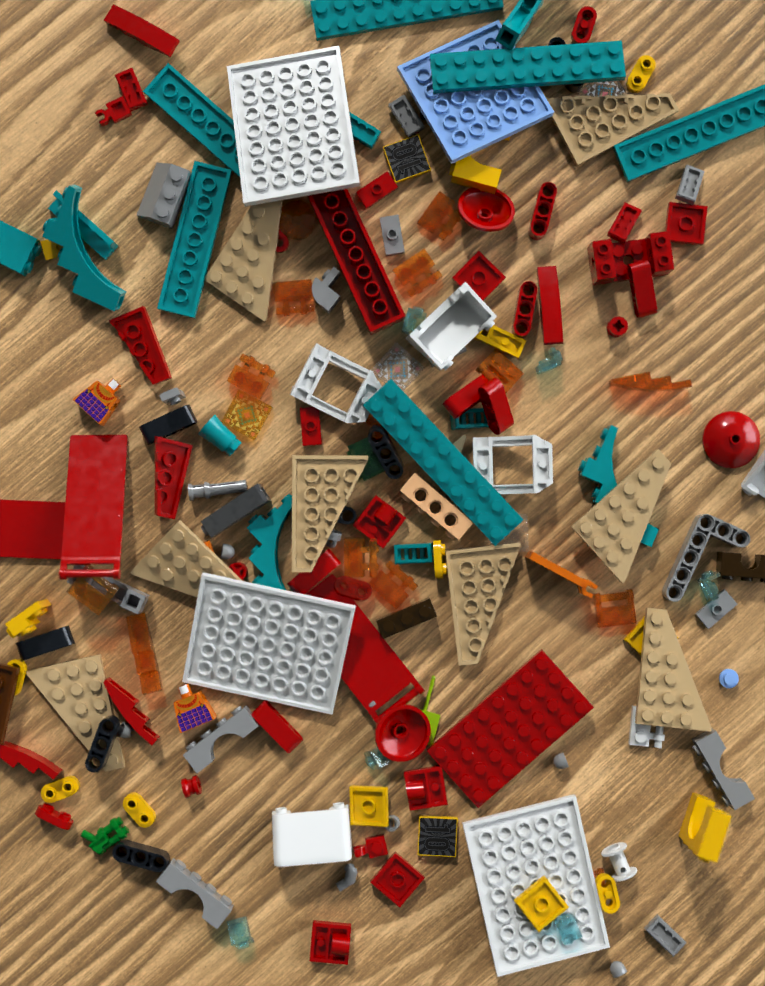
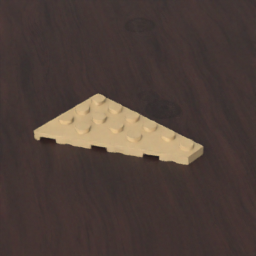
M670 93L660 95L629 94L597 97H546L554 111L551 119L576 166L583 164L609 150L614 145L635 136L679 111Z
M283 200L252 205L205 276V281L264 322L268 319V307Z
M659 449L653 452L571 526L621 583L626 581L671 466V462Z
M292 455V572H312L368 461V456Z
M181 520L130 571L134 576L194 597H198L203 572L243 581Z
M520 542L445 551L459 666L478 664L521 547Z
M645 608L635 723L711 732L710 722L667 610Z
M101 654L26 671L27 676L89 751L100 722L107 716L114 715L111 697L103 684L106 680ZM106 721L107 729L113 730V723ZM118 733L107 763L103 767L105 772L125 767ZM100 739L99 745L102 748H106V741Z

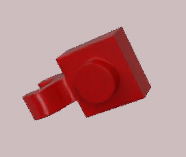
M384 833L365 838L366 844L353 847L355 858L367 853L370 859L388 854Z

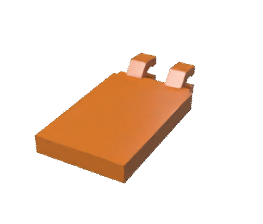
M528 551L525 558L577 585L578 593L590 598L593 597L592 593L586 591V587L589 586L597 589L598 586L590 580L581 578L532 551Z

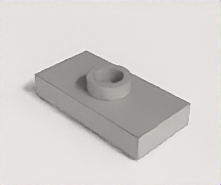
M405 95L388 104L390 111L408 138L425 128Z
M686 165L675 199L693 205L697 198L704 171Z
M399 215L380 217L386 256L405 253Z
M177 387L159 395L161 401L168 405H175L186 398L184 391Z
M723 589L697 611L695 615L709 629L738 604Z
M658 914L644 927L673 957L686 944V941Z

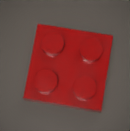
M669 202L665 231H669L670 241L702 246L704 244L708 206Z
M480 251L452 277V280L459 287L466 282L483 301L506 279Z
M395 851L370 880V883L400 908L424 880L425 876Z

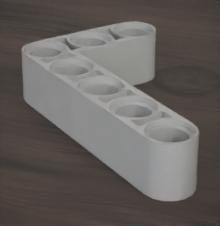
M697 515L690 526L663 586V597L673 602L681 600L710 536L734 547H746L750 543L749 533L712 515ZM704 517L708 521L705 528L700 524L701 519ZM721 525L725 528V533L722 536L718 533V528ZM740 533L743 539L738 544L735 538ZM695 535H698L700 538L698 545H694L692 541ZM688 552L692 555V560L689 563L684 558ZM679 570H682L684 572V578L682 580H678L677 578V572ZM674 587L676 595L671 598L669 590Z

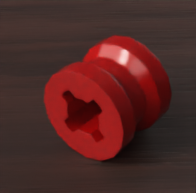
M620 316L614 317L607 324V332L614 338L625 334L628 329L626 319Z
M235 562L229 566L241 580L245 579L248 573L245 564Z
M197 775L191 779L184 778L181 780L185 798H189L192 794H202L201 783Z

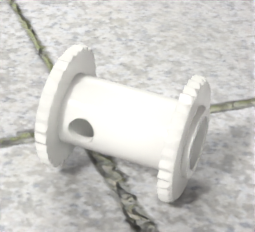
M624 842L614 843L601 852V855L609 857L615 870L612 878L615 882L625 881L637 873V868L630 867L623 851L627 848V844Z

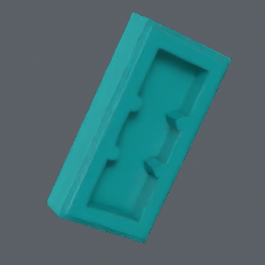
M349 112L353 139L372 150L381 135V131Z

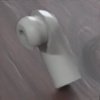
M352 863L347 864L344 868L346 871L345 878L336 883L340 892L356 881L357 868Z

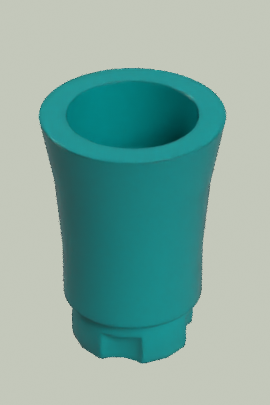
M216 415L198 433L199 436L212 443L219 450L225 451L228 456H231L242 443Z

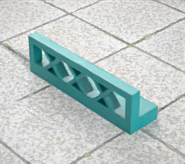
M57 190L53 193L56 200L48 207L55 215L58 207L62 205L64 200ZM78 210L81 238L107 260L118 248V245Z

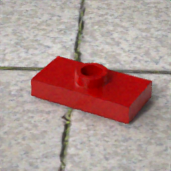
M133 68L115 74L131 112L148 105Z
M387 171L358 190L356 195L365 208L368 209L397 190L398 186Z
M625 202L607 236L624 244L642 210Z
M315 407L300 408L303 446L322 445L319 409Z

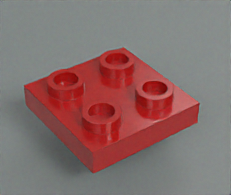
M375 495L353 526L384 549L406 517Z
M438 765L404 771L410 811L448 805L442 766Z
M313 920L309 961L348 965L351 924Z

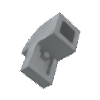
M335 267L332 270L328 269L322 276L323 281L315 278L312 284V294L315 302L328 314L341 300L340 295L331 289L340 276V271Z

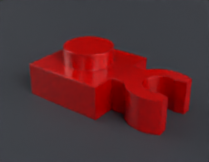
M123 96L107 103V110L100 109L95 112L97 117L105 116L103 120L99 121L101 126H106L111 119L117 123L132 116Z

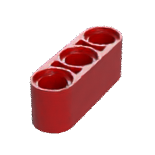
M552 182L543 183L537 194L528 231L529 236L534 240L542 239L548 230L557 194V187ZM543 190H550L552 195L545 196ZM538 208H545L547 214L541 215L538 212ZM540 226L543 232L540 234L536 233L533 227Z
M644 260L628 264V277L636 317L641 318L657 314V303L649 261Z
M532 281L524 282L518 291L512 334L520 338L526 337L531 329L537 296V286ZM523 288H531L533 294L530 296L525 295ZM527 306L529 314H522L520 307ZM519 324L524 325L526 332L519 333L516 326Z
M484 374L480 375L450 396L442 405L453 419L458 418L481 401L478 388L489 380Z
M493 378L479 387L478 394L489 428L494 434L499 435L514 425V419L503 384L499 379Z
M329 548L319 556L312 572H300L287 585L293 592L305 594L339 566L341 562Z
M264 700L251 713L252 717L287 753H291L303 741L302 736L267 700Z

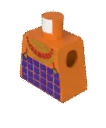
M113 378L106 386L100 381H96L73 400L99 425L104 426L121 401L114 394L121 385Z
M188 683L178 687L181 698L174 702V709L180 733L212 721L217 717L201 690L192 693Z

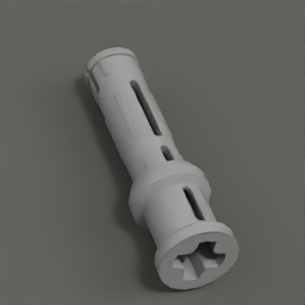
M246 480L210 484L209 482L199 485L188 484L190 501H193L195 498L205 497L209 499L214 495L247 491Z

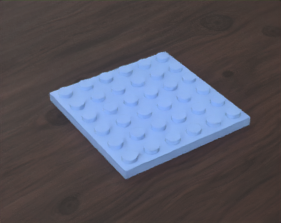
M499 20L397 66L400 77L451 164L550 118L554 114L552 107L539 86L433 94L430 54L506 49L507 47L495 41L502 26Z

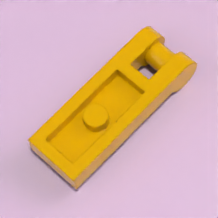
M494 325L489 329L487 336L482 335V331H480L473 338L517 359L527 342Z

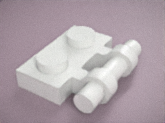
M632 705L628 744L649 747V739L655 740L654 747L662 748V741L665 740V734H663L664 727L656 726V732L653 733L650 732L651 725L636 724V706Z

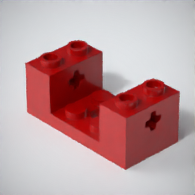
M669 231L650 233L645 239L625 241L624 244L621 242L612 243L611 239L592 241L587 248L592 285L629 281L627 265L623 262L625 256H630L633 259V263L648 260L651 266L652 277L665 276L674 270Z

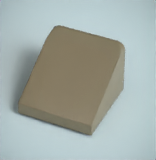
M465 435L453 443L460 452H462L467 438Z

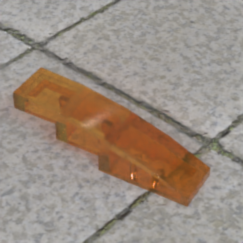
M650 372L615 378L609 381V385L647 392L674 391L692 387L691 379L672 383L670 376L651 379Z
M146 613L128 616L126 620L131 650L135 658L142 694L146 695L163 691Z

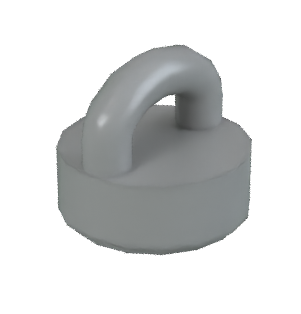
M333 529L326 545L329 548H334L337 541L341 540L342 533Z

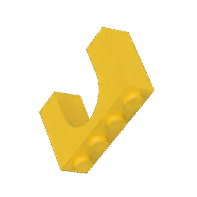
M470 155L457 161L456 164H451L449 175L452 176V183L495 194L502 170L480 164Z
M692 792L678 836L688 846V849L698 856V860L705 863L710 861L717 863L732 816L726 811L714 808L716 802L711 798Z

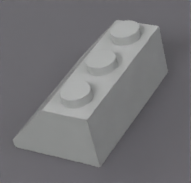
M157 162L137 216L173 230L186 196L191 177L190 171L173 164Z

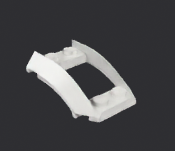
M316 343L310 351L311 353L295 385L292 386L290 395L345 423L365 422L370 412L363 405L382 388L379 380H377L373 371ZM328 362L364 379L348 412L340 410L312 395Z
M537 435L473 437V466L499 494L539 493L553 484L552 444L548 441L543 440ZM532 446L533 484L493 485L492 447Z

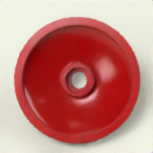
M472 187L464 191L458 201V212L464 222L474 229L484 232H496L505 229L511 224L515 215L513 202L505 193L496 189L495 194Z
M727 411L714 416L707 423L702 435V445L707 457L716 465L723 468H738L748 464L756 456L760 446V434L751 418L740 412ZM733 436L738 438L736 443L732 441Z
M408 704L394 706L387 710L377 722L375 728L377 748L386 758L392 761H409L421 754L426 748L431 735L430 722L425 713L415 706ZM401 726V729L396 731L397 727Z

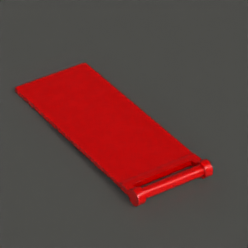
M127 435L70 436L62 554L59 569L60 580L89 577H113V579H120ZM114 564L113 569L67 570L68 565Z
M0 499V557L61 559L65 502Z
M333 574L306 594L356 606L341 678L376 724L380 717L390 708L407 704L415 696L425 692L424 688ZM410 683L413 684L414 688L382 714L378 715L375 712ZM374 700L376 705L369 707L370 703Z

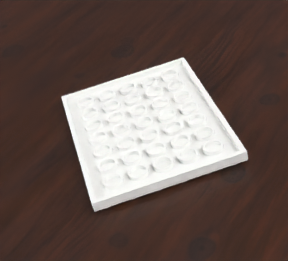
M339 46L227 66L242 196L245 207L360 186Z
M203 572L182 682L332 715L356 606Z
M575 794L462 822L497 977L610 947ZM544 875L569 908L538 932L515 903L514 899Z

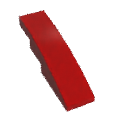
M114 4L104 19L107 25L121 30L125 35L138 40L142 45L168 57H171L180 42L179 39L161 28Z
M556 266L537 267L540 320L544 345L563 344Z
M107 678L103 684L113 703L133 729L152 746L160 736L145 725L150 718L135 707L139 700L113 679Z
M7 741L0 744V758L12 768L21 764L33 774L40 769L53 780L63 770L47 758L30 749Z

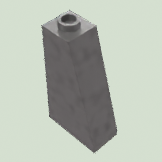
M256 484L201 521L203 524L201 529L206 536L215 537L269 503L271 499L263 486Z

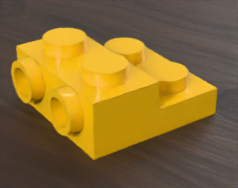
M45 599L35 602L8 621L5 625L11 638L20 635L23 637L34 632L37 629L36 625L40 623L38 618L48 612L47 608L51 606L49 600Z

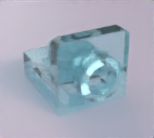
M413 306V309L408 308L402 333L409 335L410 330L414 331L417 322L414 317L426 319L427 313H424V309Z
M555 347L549 350L552 358L551 361L549 358L538 362L539 365L535 368L538 375L562 365V355L559 350L556 351Z
M712 570L701 574L702 578L697 579L706 599L714 601L719 598L717 595L719 590L711 580L721 575L719 572H713Z
M377 747L364 753L366 764L373 770L381 769L392 762Z
M572 913L562 914L554 921L564 945L582 937L576 918Z
M246 916L227 921L232 946L244 949L249 947V943L254 942L250 935Z

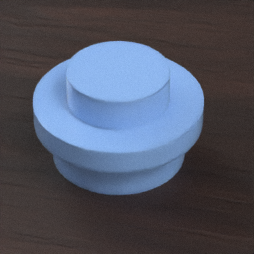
M725 669L719 675V682L725 688H733L739 681L738 674L732 669Z

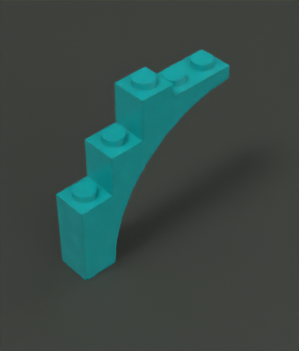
M519 0L502 24L495 41L512 50L527 31L534 15L541 8L544 0Z
M68 185L62 195V198H64L62 205L57 209V218L46 220L43 225L44 233L42 237L63 246L58 253L57 258L59 261L57 265L78 274L73 280L72 286L74 288L72 292L112 311H116L121 308L127 291L107 279L90 259L80 235L78 222V206L82 187Z
M613 425L602 430L600 435L602 441L599 446L595 447L592 454L594 459L588 457L585 461L582 460L578 467V471H580L578 476L599 484V487H595L591 495L593 497L592 502L595 504L617 486L613 473L612 454L618 428ZM648 524L640 544L652 547L659 529Z
M290 494L281 500L283 504L278 509L274 507L267 514L268 518L264 515L258 516L256 514L248 521L250 525L247 529L262 544L261 546L258 544L250 551L252 555L249 559L264 574L263 576L261 574L252 581L254 584L286 590L279 571L278 545L283 525L292 511V495Z

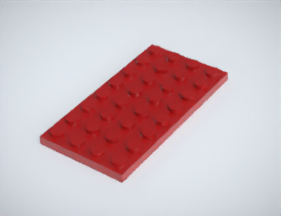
M541 649L427 749V752L479 808L594 707Z

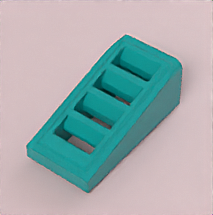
M474 408L466 411L460 416L461 424H459V417L453 419L450 415L451 430L489 427L483 408ZM473 413H476V424H474ZM481 413L484 414V423H481ZM465 414H468V424H466Z
M433 543L394 545L395 564L434 562ZM409 548H412V559H409ZM417 548H420V558L417 559ZM425 548H427L428 558H425ZM401 549H404L405 559L401 560Z

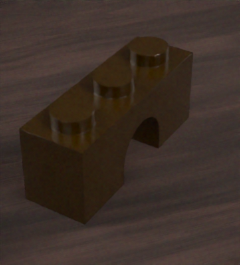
M717 552L716 575H722V579L734 580V576L741 577L742 581H753V578H760V582H765V555L755 554L753 566L746 569L741 562L742 553Z
M428 597L411 604L407 608L377 618L376 622L383 639L435 618L437 615Z

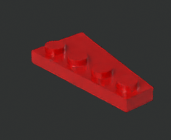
M142 306L109 320L153 385L172 378L146 307Z
M155 436L156 516L175 519L193 445Z

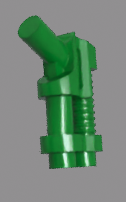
M118 817L111 819L110 824L104 828L100 827L96 835L84 830L80 837L91 842L89 847L98 855H102L111 846L126 838L130 831L126 826L121 827L123 821ZM115 830L117 834L110 838L108 834Z

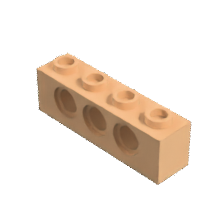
M415 473L400 489L402 493L400 497L408 503L410 501L417 505L415 509L423 516L425 513L431 517L430 522L437 528L441 525L446 529L445 534L452 540L455 538L459 540L473 524L466 515ZM416 491H424L426 498L423 501L416 500ZM433 502L440 505V511L436 514L430 511V505ZM447 515H453L455 518V523L452 526L445 524L444 519Z

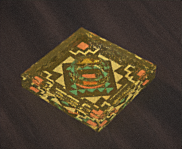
M238 389L221 422L255 441L273 407Z

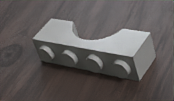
M74 565L73 570H93L85 565ZM111 577L69 578L67 583L78 588L102 595L116 602L120 607L136 614L143 612L150 596Z
M247 705L243 708L238 706L231 712L233 716L229 719L224 717L216 724V729L212 732L209 729L200 736L202 739L198 743L193 741L185 747L187 751L183 756L196 773L200 772L215 759L213 747L218 737L224 734H236L244 738L260 725L252 717V711Z
M711 729V732L705 731L692 739L695 744L692 746L695 753L703 758L704 762H702V765L707 773L710 772L713 779L711 781L717 790H721L723 794L721 798L727 807L730 806L737 810L755 799L744 780L741 778H728L722 773L720 758L726 747L717 731Z
M173 858L156 882L171 894L181 889L195 892L203 903L202 918L218 929L232 911L234 905L231 899L225 895H220L212 884H206L201 880L202 878L198 873L189 871L181 860Z

